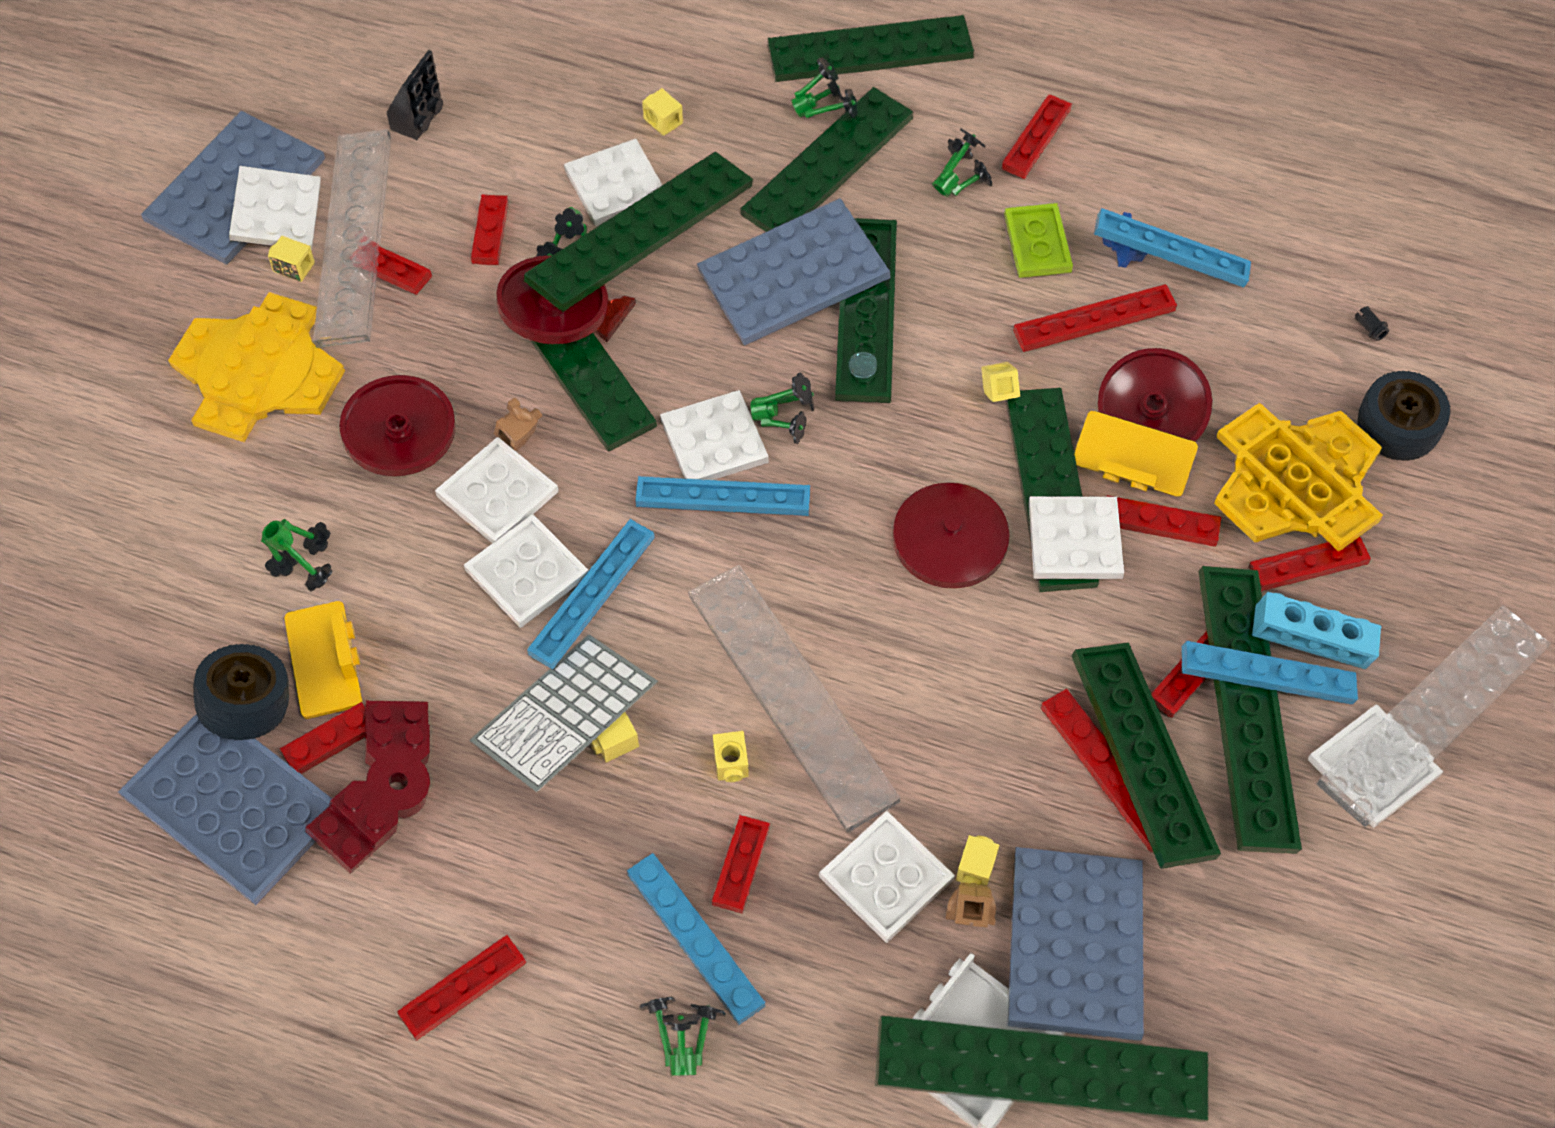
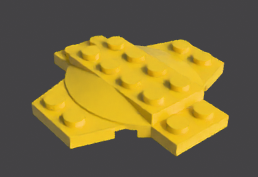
M268 292L260 307L253 306L249 314L236 319L194 318L168 360L173 369L195 385L198 384L204 400L191 419L193 425L245 442L257 420L267 418V413L273 410H284L285 414L320 415L342 378L345 369L343 364L312 343L309 331L320 314L318 307Z
M1259 402L1218 430L1217 438L1236 455L1234 461L1235 472H1233L1217 495L1214 504L1253 542H1259L1295 530L1310 533L1315 538L1322 535L1335 549L1340 551L1381 521L1383 514L1362 496L1363 486H1361V482L1380 454L1382 447L1342 411L1310 419L1303 426L1291 425V421H1280Z

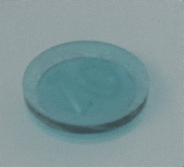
M856 353L849 361L850 372L856 377L868 378L876 372L877 360L870 353Z

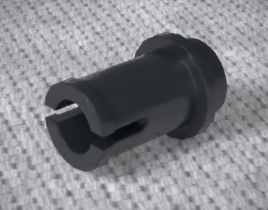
M1369 306L1361 308L1360 311L1364 315L1361 316L1357 312L1355 319L1369 332L1368 336L1376 341L1382 340L1389 333L1388 324L1386 321H1381L1371 311Z

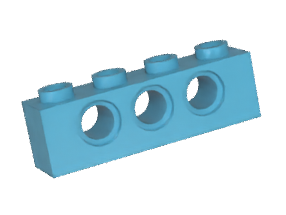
M1267 592L1256 604L1252 633L1254 637L1365 670L1379 657L1381 625L1371 623L1363 618H1354L1341 614L1337 610L1317 607L1310 602L1287 598L1280 593Z

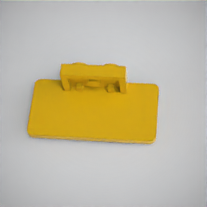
M1090 411L1087 414L1074 455L1077 466L1102 473V478L1105 480L1119 483L1121 479L1131 482L1130 487L1147 492V489L1150 488L1180 497L1184 492L1198 445L1194 441L1103 413Z
M335 601L286 613L284 619L300 711L303 718L311 719L345 711L360 702L363 703L356 665H360V658L357 647L352 648L351 639H355V632L352 621L347 622L343 602Z

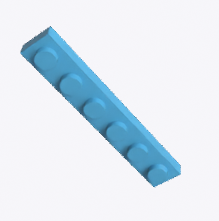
M1101 208L1097 214L1094 235L1241 287H1245L1249 282L1251 261L1104 208Z
M638 476L636 507L809 516L810 485Z
M629 519L527 649L528 655L553 670L654 540V532Z
M1186 641L1182 645V673L1351 705L1358 700L1356 672Z
M654 853L628 869L627 874L737 1024H742L763 1009L765 1001Z

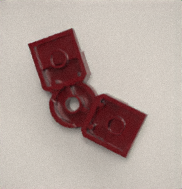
M366 700L365 762L370 766L366 781H352L330 801L329 807L305 828V832L350 874L397 832L399 817L405 819L415 815L422 809L427 800L430 787V776L425 767L430 754L428 702ZM398 782L403 784L405 788L396 790L390 784Z

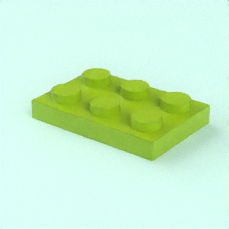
M1057 203L1005 208L1004 217L1019 278L1072 273L1073 263Z

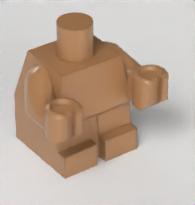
M514 397L507 404V409L510 412L504 418L502 417L496 421L494 435L499 437L514 451H517L526 444L535 432L537 420L542 417V414L537 408L530 412L526 408H520V402Z
M962 882L948 901L946 919L954 920L955 924L970 925V922H973V926L987 928L988 924L995 925L996 904L991 894V889L987 885Z

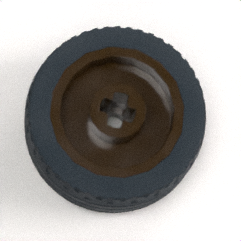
M1393 371L1384 374L1382 377L1380 376L1367 390L1359 408L1357 425L1382 447L1380 451L1382 456L1393 460H1415L1416 458L1423 457L1425 454L1427 455L1440 441L1449 422L1450 402L1443 389L1435 381H1432L1431 378L1411 371Z
M249 644L228 645L208 654L198 666L193 683L194 706L198 719L208 731L229 740L255 739L270 733L271 730H274L282 722L288 707L289 679L285 665L271 651Z

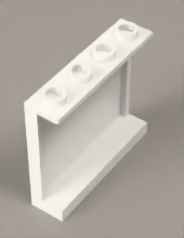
M972 953L969 954L965 961L959 959L949 972L952 978L945 986L940 983L929 998L932 1003L927 1010L924 1011L921 1008L912 1018L1062 1036L1065 1034V1032L1007 1026L1009 989L973 963L975 956ZM927 1092L973 1128H995L1014 1103L1013 1101Z

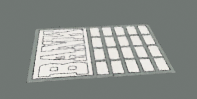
M588 635L560 659L553 670L550 668L469 741L535 792H538L658 681L591 635Z

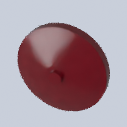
M550 255L528 258L515 264L504 273L497 286V310L503 322L512 331L526 339L545 344L574 342L593 333L605 319L608 306V293L605 284L562 312L524 282V273L551 257Z
M1146 348L1124 356L1109 369L1099 389L1097 408L1099 413L1197 442L1208 426L1212 413L1213 399L1206 376L1192 360L1183 354L1169 349Z
M393 375L373 380L358 389L346 402L341 413L339 427L346 452L359 466L383 476H406L431 467L445 455L453 442L456 423L451 402L440 388L419 377Z
M938 483L916 491L899 508L893 526V544L902 565L921 581L941 588L956 589L970 587L989 578L1003 563L1010 538L1009 525L1000 506L983 491L960 483Z

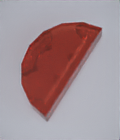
M622 296V298L610 301L608 299L605 319L596 329L599 337L606 342L610 340L636 305V298Z

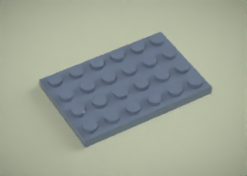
M240 111L142 212L141 216L150 225L228 265L247 244V242L231 241L229 238L239 166L311 175L325 160L324 152Z
M841 198L697 263L700 274L744 346L890 278L889 269Z
M197 714L118 791L122 798L255 906L315 843L305 832V828L329 807V803L332 800L330 796L258 740L240 741L219 737L208 731L201 724Z
M1015 848L1007 1026L1142 1041L1144 1035L1143 860Z

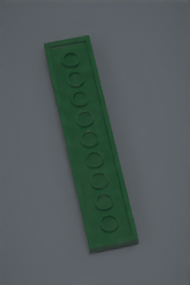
M715 151L524 273V282L564 312L751 188L753 178Z
M1202 566L1198 573L1208 644L1272 657L1269 641L1252 636L1255 607L1262 599L1258 570ZM1214 679L1238 851L1297 854L1302 850L1278 693L1276 690Z
M882 1015L879 1017L875 1087L1205 1122L1208 1121V1052Z

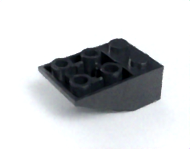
M428 49L402 84L386 112L391 131L418 140L422 133L428 130L430 122L436 114L441 112L443 107L432 50Z

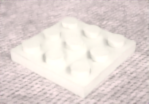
M637 139L564 164L565 172L595 227L662 186Z
M239 166L229 233L230 240L272 246L276 244L282 235L309 245L312 251L321 177Z
M740 390L660 414L662 425L685 479L715 480L769 463V456Z
M499 437L495 438L435 490L436 496L491 543L497 541L530 515L534 514L559 492L558 486Z
M1117 497L1029 498L1034 579H1123L1124 565Z
M533 514L464 564L465 571L520 628L577 586L589 572Z
M1377 704L1308 757L1311 764L1372 828H1375L1435 781L1443 772Z
M888 811L880 816L819 872V877L886 943L941 893L955 877L946 866Z

